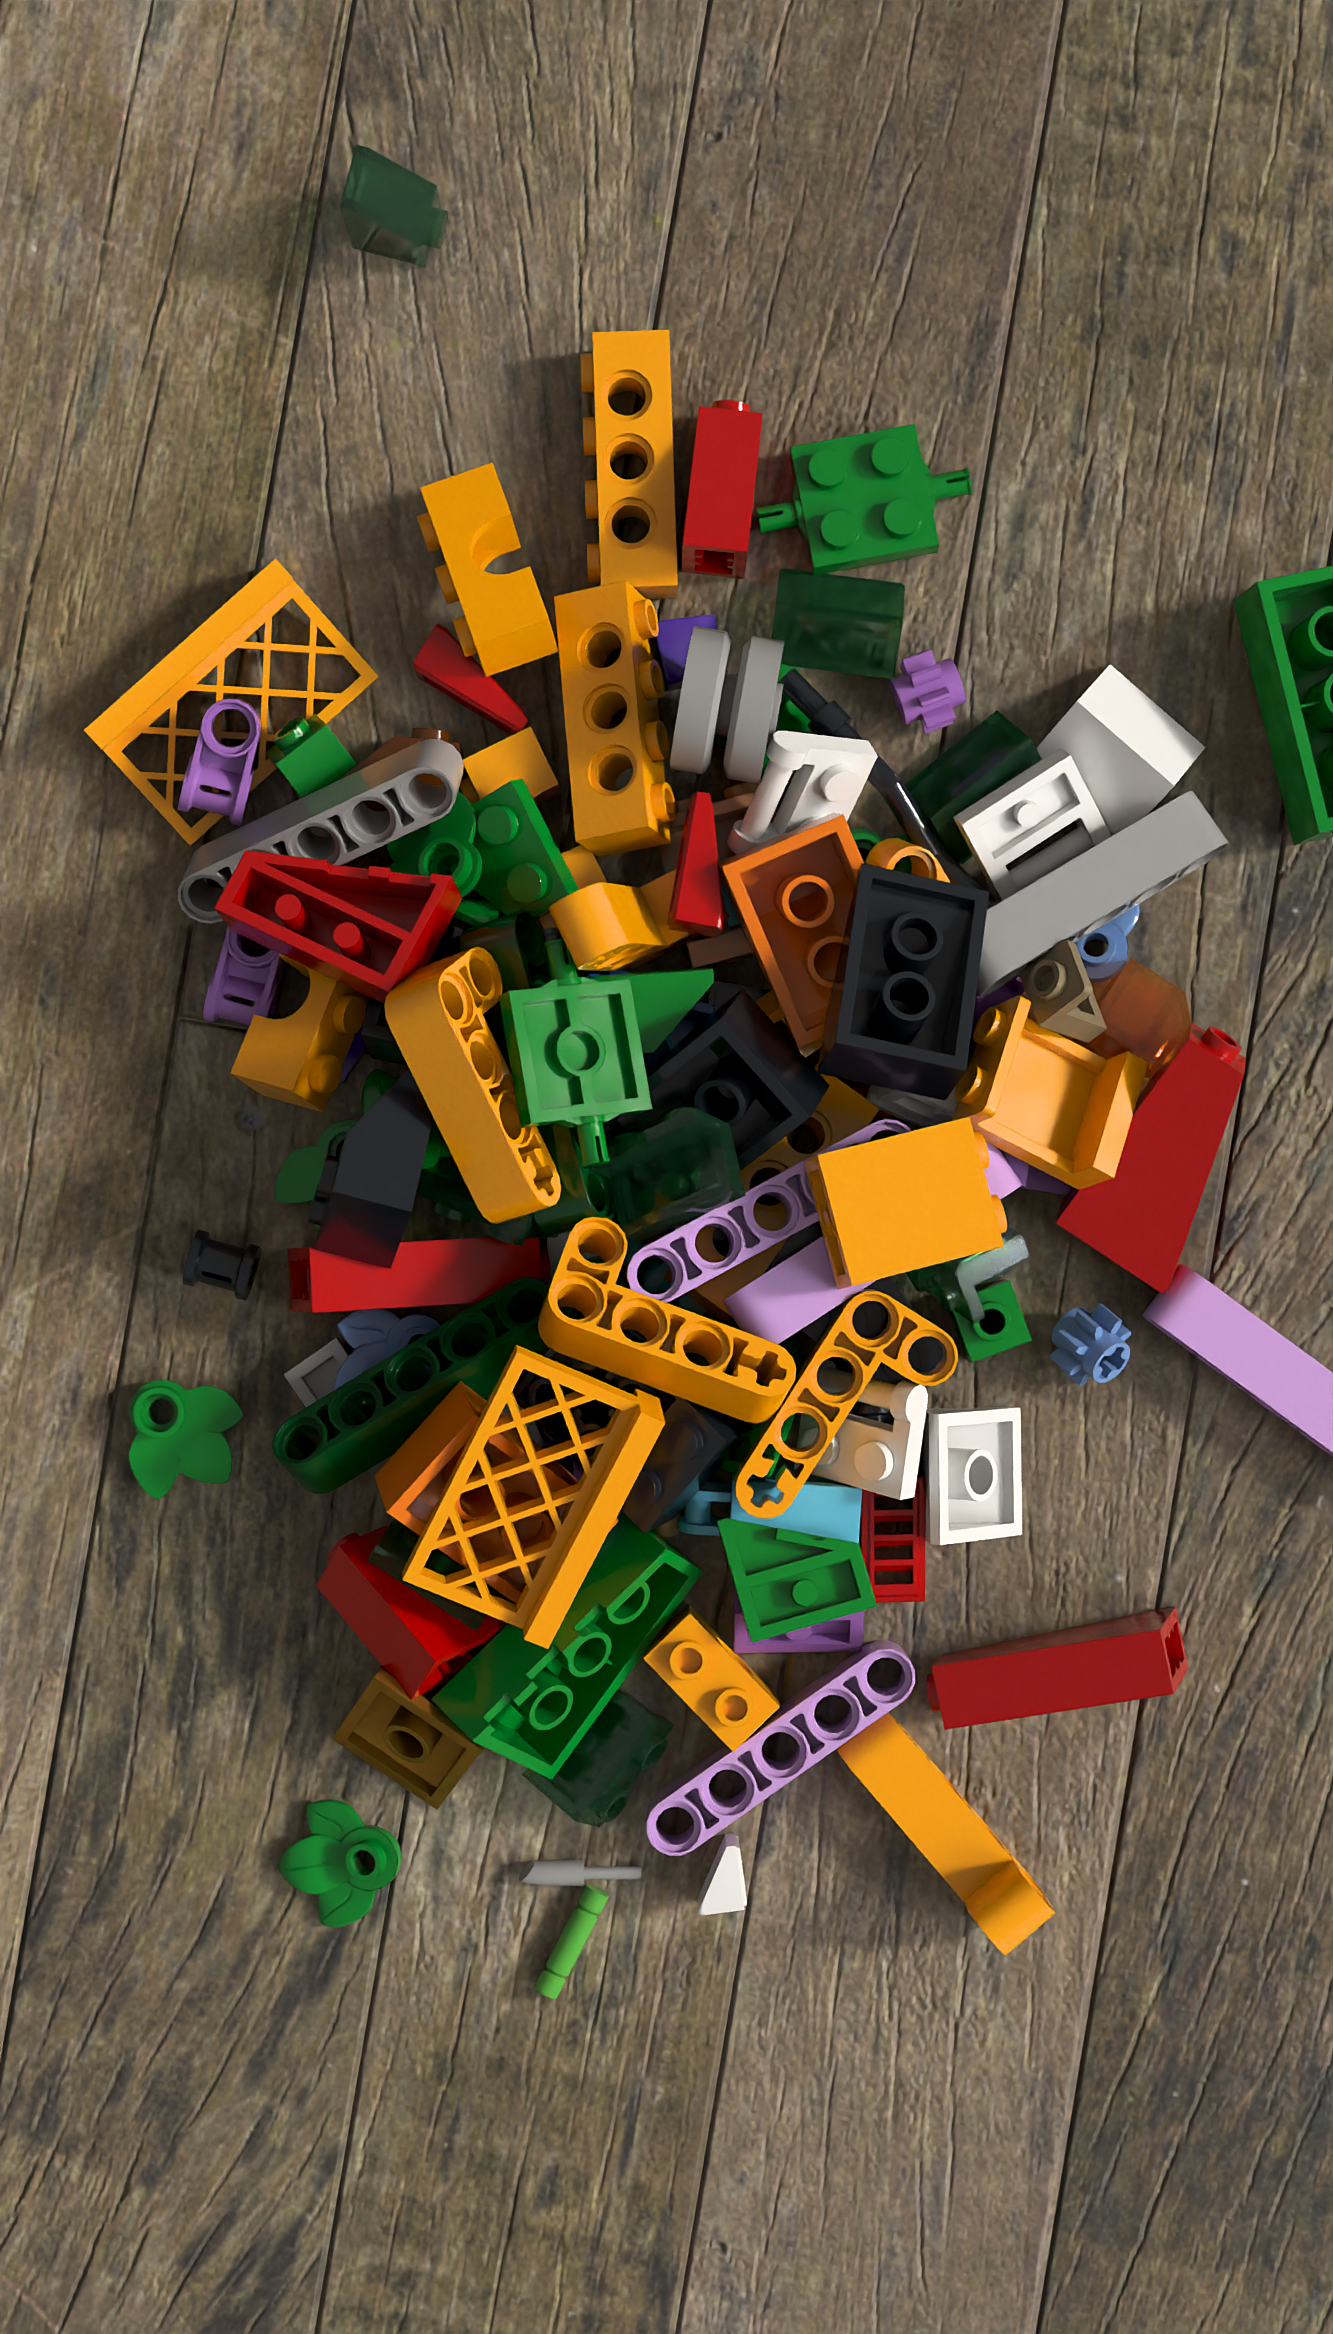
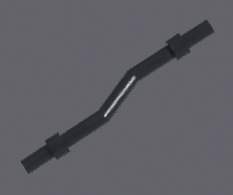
M795 668L790 670L778 682L784 684L782 692L810 720L807 727L814 734L864 740L849 725L852 718L835 700L828 703ZM878 755L867 780L882 795L910 842L929 850L934 855L950 883L984 890L943 848L902 779ZM989 896L987 910L1003 900L999 898L994 901Z

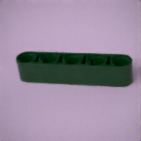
M522 909L473 926L462 932L459 942L460 953L474 947L484 948L490 953L501 973L502 994L513 990L539 988L551 981L547 952L544 947L546 940L541 926L529 911ZM498 1001L483 1016L511 1072L500 1002ZM558 1124L537 1126L556 1166L561 1184L560 1198L557 1204L532 1212L540 1229L549 1236H556L570 1232L575 1224L585 1218L597 1217L610 1220L614 1217L617 1198L608 1163L582 1167L576 1128H569Z
M522 1277L514 1280L302 1409L283 1422L274 1434L272 1442L274 1456L307 1491L314 1494H326L336 1490L395 1454L460 1381L485 1399L492 1394L516 1345L542 1356L549 1350V1347L541 1339L538 1331L539 1315L549 1287L542 1280L534 1277ZM563 1307L559 1308L564 1315L569 1317ZM523 1369L520 1377L529 1371Z

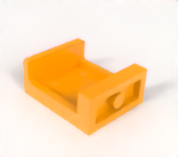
M1020 995L988 1008L981 1015L974 1029L973 1039L977 1044L970 1066L966 1069V1072L955 1088V1099L958 1100L952 1121L970 1117L973 1131L979 1130L987 1143L1078 1190L1114 1178L1149 1062L1129 1051L1106 1060L1062 1035L1039 1026L1037 1022L1027 1017L1031 1001Z
M970 1117L819 1154L804 1161L837 1290L1004 1247L1001 1233H1005L1007 1229L1005 1211L999 1197L996 1194H990L984 1169L989 1167L990 1162L987 1144L979 1130L973 1131Z

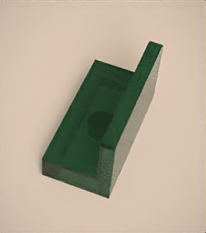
M781 569L779 571L771 639L784 641L781 664L893 679L903 626L905 586L897 582L833 574L813 575V572Z
M996 710L905 785L929 825L937 833L947 852L962 865L973 857V854L953 817L1041 761L1042 758L1031 738Z

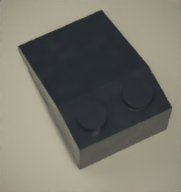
M861 863L857 873L826 1013L818 1066L819 1074L946 1101L967 1069L989 891Z
M742 989L697 1025L646 1071L652 1109L641 1114L616 1116L603 1123L607 1151L661 1212L674 1223L808 1120L830 1085L748 993Z
M409 1068L346 1133L339 1157L326 1154L307 1221L308 1223L320 1225L314 1246L315 1250L391 1269L412 1213L433 1122V1116Z

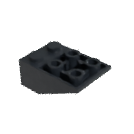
M580 1312L575 1319H584L585 1316ZM633 1330L622 1331L633 1342H648ZM551 1348L543 1355L546 1358L630 1394H633L635 1388L660 1399L665 1425L621 1508L644 1533L673 1520L754 1430L745 1421L558 1353ZM529 1372L513 1390L516 1402L523 1410L556 1398L550 1380L532 1372ZM561 1385L564 1395L575 1392V1390ZM596 1399L570 1408L580 1436L606 1428L617 1409ZM562 1411L535 1420L556 1444L572 1439ZM597 1446L586 1449L589 1461ZM575 1453L569 1455V1457L584 1471L578 1454Z

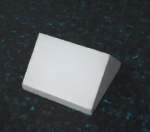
M1110 664L1027 758L1026 762L1033 766L1060 748L1070 754L1111 836L1147 816L1180 780L1205 749V746Z
M1019 1407L926 1409L922 1438V1474L925 1476V1538L930 1544L946 1545L1022 1535L1021 1412Z

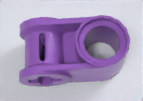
M228 698L214 703L206 711L201 722L194 754H191L187 766L178 810L188 812L191 807L228 816L230 817L231 824L241 826L254 776L252 767L261 735L260 718L256 710L249 703L241 699ZM236 709L248 718L250 734L243 744L227 746L216 737L213 730L214 721L222 710ZM201 785H207L218 789L229 791L231 795L228 796L217 792L205 790L202 788Z
M228 927L219 962L208 987L203 1019L214 1023L218 1018L248 1026H250L254 1014L275 1019L281 995V981L287 962L278 956L279 953L273 950L260 957L251 956L245 948L244 936L230 930ZM231 996L252 1000L255 1005L252 1007L231 1000Z

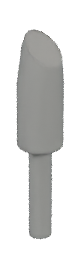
M540 1860L529 1862L520 1873L518 1880L524 1883L545 1886H584V1879H641V1867H584V1860Z

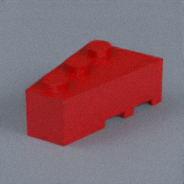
M245 850L214 909L230 930L385 1004L386 996L393 988L418 968L429 963L462 900V896L453 877L450 875L431 873V876L428 877L391 872L390 868L369 866L368 869L331 865L328 860Z

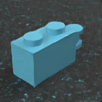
M775 1467L772 1476L765 1480L753 1477L748 1478V1481L753 1486V1500L759 1502L766 1494L774 1498L780 1494L781 1491L776 1486L775 1477L781 1467ZM789 1468L792 1472L796 1471L794 1468ZM732 1472L731 1483L706 1482L685 1506V1516L678 1518V1530L694 1535L720 1536L716 1521L729 1518L859 1543L862 1489L810 1474L792 1504L783 1514L774 1518L760 1519L749 1515L740 1506L735 1493L736 1473ZM711 1501L730 1502L729 1517L711 1516Z

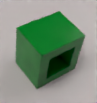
M316 714L307 720L300 716L288 722L273 736L272 740L275 745L265 752L301 798L336 782L357 765L327 724Z
M1003 1279L945 1301L966 1360L969 1362H975L1032 1341L1010 1280ZM988 1309H995L1002 1316L1000 1329L992 1334L985 1333L979 1324L980 1316Z

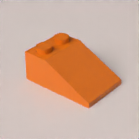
M833 812L719 862L720 878L797 1048H802L823 1038L827 1008L857 873L861 863L864 864L845 816L840 813Z
M461 1381L374 1476L386 1512L419 1536L488 1402ZM501 1412L499 1418L506 1416V1414ZM517 1427L489 1436L484 1446V1451L491 1468L527 1455ZM531 1438L535 1451L537 1452L543 1450V1448L534 1439ZM478 1460L470 1475L482 1471ZM556 1460L541 1465L551 1493L579 1483ZM533 1469L496 1481L507 1508L543 1496ZM488 1484L461 1493L455 1504L462 1524L498 1512ZM568 1503L557 1506L560 1517ZM549 1510L512 1522L523 1549L549 1540L555 1529ZM450 1517L447 1519L442 1531L453 1528ZM616 1517V1519H615V1521H614V1523H613L611 1529H612V1528L616 1525V1523L619 1521L617 1517ZM504 1525L468 1537L478 1564L514 1552ZM459 1541L438 1548L466 1569L469 1568ZM539 1559L528 1562L532 1572ZM520 1566L484 1578L487 1584L515 1604L526 1586Z

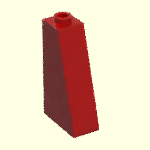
M1194 1023L1189 1025L1140 1093L1115 1177L1080 1190L1073 1187L1061 1203L1056 1224L1162 1294H1164L1172 1282L1243 1080L1246 1058L1239 1054L1242 1049L1241 1046L1231 1036L1213 1026H1209L1204 1031Z
M539 1234L400 1242L391 1269L315 1250L314 1247L287 1248L290 1308L292 1312L320 1313L477 1303L510 1282L522 1277H534L542 1280L546 1285H548L550 1279L549 1255L546 1247H540Z
M1176 1606L946 1653L931 1666L933 1674L927 1675L926 1688L930 1707L934 1713L941 1712L944 1730L1172 1695L1175 1693L1189 1667Z

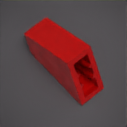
M718 400L713 402L712 408L699 406L682 547V572L745 579L763 413L750 412L751 407L746 403L733 400Z
M386 1525L362 1536H359L358 1533H351L338 1541L329 1551L327 1558L330 1562L316 1586L383 1668L397 1680L411 1700L450 1681L508 1624L403 1581L402 1571L416 1544ZM431 1553L424 1565L425 1568L444 1576L458 1572V1570ZM475 1581L466 1584L478 1589ZM489 1590L491 1595L501 1598Z

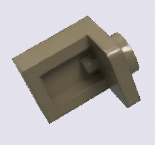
M1065 939L1061 940L1019 973L1039 1026L1087 1043L1107 1029L1095 999L1093 987L1075 943Z

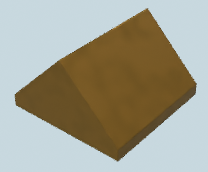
M381 1665L332 1739L438 1810L484 1747L473 1742L431 1700L440 1691L439 1689L434 1688L411 1700L397 1680Z

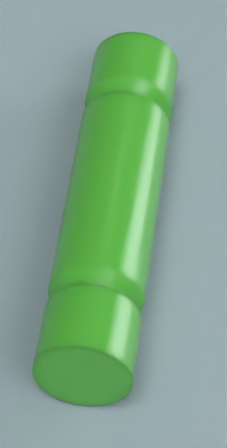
M591 1884L586 1885L578 1900L579 1906L574 1908L546 1962L547 1968L542 1970L534 1986L542 1995L551 1999H557L565 1983L564 1977L569 1976L598 1919L597 1915L602 1912L609 1898V1895L602 1889Z

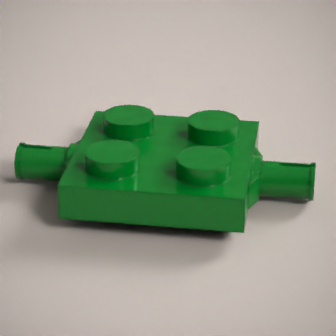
M915 424L790 447V460L795 480L793 499L790 502L763 507L758 506L756 507V516L760 534L791 527L798 528L799 534L808 546L813 576L938 553L939 540L933 516L936 500L972 495V481L969 479L970 472L968 467L963 470L931 475L930 469L921 456Z
M564 939L547 941L544 943V947L547 952L551 981L539 988L513 990L499 996L520 1126L525 1128L558 1124L569 1128H576L582 1167L609 1163L610 1158L608 1157L603 1123L616 1116L641 1114L652 1109L630 979L599 982L586 977H578L576 964Z

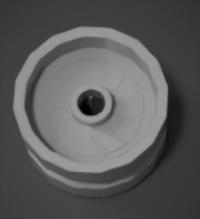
M699 626L693 627L680 693L670 769L703 774L711 764L716 735L727 737L723 769L727 778L760 783L766 745L771 742L776 731L784 684L777 682L784 641L751 636L743 647L739 673L734 675L727 673L731 649V640L727 631Z

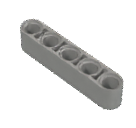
M427 739L417 742L202 845L194 852L178 888V902L181 909L190 918L198 922L212 924L223 921L214 907L245 850L328 860L329 864L340 866L441 819L451 811L456 801L464 767L460 753L453 745L443 740ZM423 773L433 774L439 777L444 784L438 786L429 785L423 782L417 775ZM362 801H377L388 810L383 812L373 811L367 808ZM308 827H321L332 836H317ZM201 878L213 879L217 881L222 886V888L212 887L206 884Z
M1193 791L1182 794L988 909L979 968L977 996L979 998L987 996L1020 976V972L1061 940L1065 939L1073 943L1079 941L1192 873L1222 852L1229 845V841Z

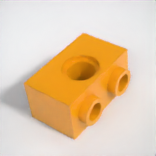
M690 1604L658 1633L643 1654V1659L733 1752L780 1708L777 1694L737 1653H734L729 1644Z

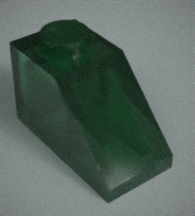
M356 144L339 207L352 248L426 267L430 248H441L448 223V211L441 209L437 186L371 148Z

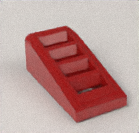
M437 623L412 663L417 677L511 736L530 727L529 720L522 709L491 676H485L482 666L472 655L465 657L459 641L447 628Z
M697 791L696 795L693 794L687 806L667 925H669L670 930L716 938L723 931L725 919L713 803L711 802L710 793Z
M922 1473L917 1474L915 1495L913 1498H909V1508L874 1509V1497L887 1496L862 1489L859 1530L860 1549L876 1603L925 1602V1476ZM910 1521V1533H874V1522ZM910 1546V1558H874V1547ZM874 1571H911V1583L874 1584Z

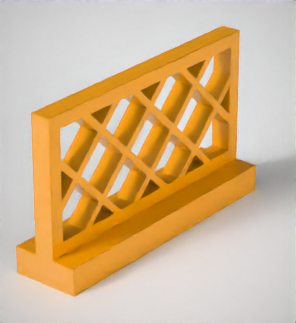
M275 558L85 728L84 731L191 846L224 815L208 812L191 828L173 808L174 781H184L185 774H175L176 736L198 737L200 731L177 728L178 701L189 691L216 693V702L222 701L224 694L262 696L258 768L254 771L250 788L251 792L277 769L270 758L266 760L265 753L267 741L273 742L272 738L274 734H267L269 696L307 699L306 720L313 716L314 699L333 700L317 715L327 724L378 679L379 676ZM291 600L310 619L309 646L271 643L272 617ZM265 624L264 643L245 642ZM317 628L334 647L316 646ZM236 649L264 651L262 688L224 686L225 659ZM271 651L309 654L307 691L269 689ZM316 654L343 656L360 677L342 693L314 692ZM217 667V685L198 684ZM170 709L169 728L150 727ZM223 710L216 716L214 733L220 742L222 739L247 740L250 733L222 731ZM141 734L169 735L167 773L140 772L122 751ZM148 779L167 780L166 799ZM212 787L213 792L219 793L218 788Z
M516 1345L402 1571V1580L523 1629L524 1640L548 1649L665 1425L660 1399L635 1388L633 1394H630ZM523 1369L549 1379L556 1398L520 1411L512 1391ZM561 1385L575 1390V1392L564 1395ZM595 1399L617 1408L606 1428L580 1436L570 1410L572 1407ZM507 1402L511 1414L499 1418ZM562 1411L572 1439L536 1452L525 1424ZM517 1427L527 1455L491 1468L484 1451V1446L489 1436ZM597 1446L589 1461L586 1449ZM577 1453L584 1469L579 1483L551 1493L541 1465ZM478 1460L482 1471L470 1475ZM533 1469L543 1496L507 1508L496 1481ZM488 1484L498 1512L462 1524L455 1506L460 1494ZM568 1503L560 1517L557 1506ZM549 1510L555 1526L550 1539L523 1549L512 1522ZM450 1517L453 1528L442 1531L447 1519ZM504 1525L514 1552L478 1564L468 1537ZM457 1541L460 1542L469 1568L447 1576L424 1567L432 1550ZM539 1559L532 1572L528 1562ZM520 1566L526 1586L515 1605L491 1595L484 1578ZM475 1581L478 1589L466 1584Z

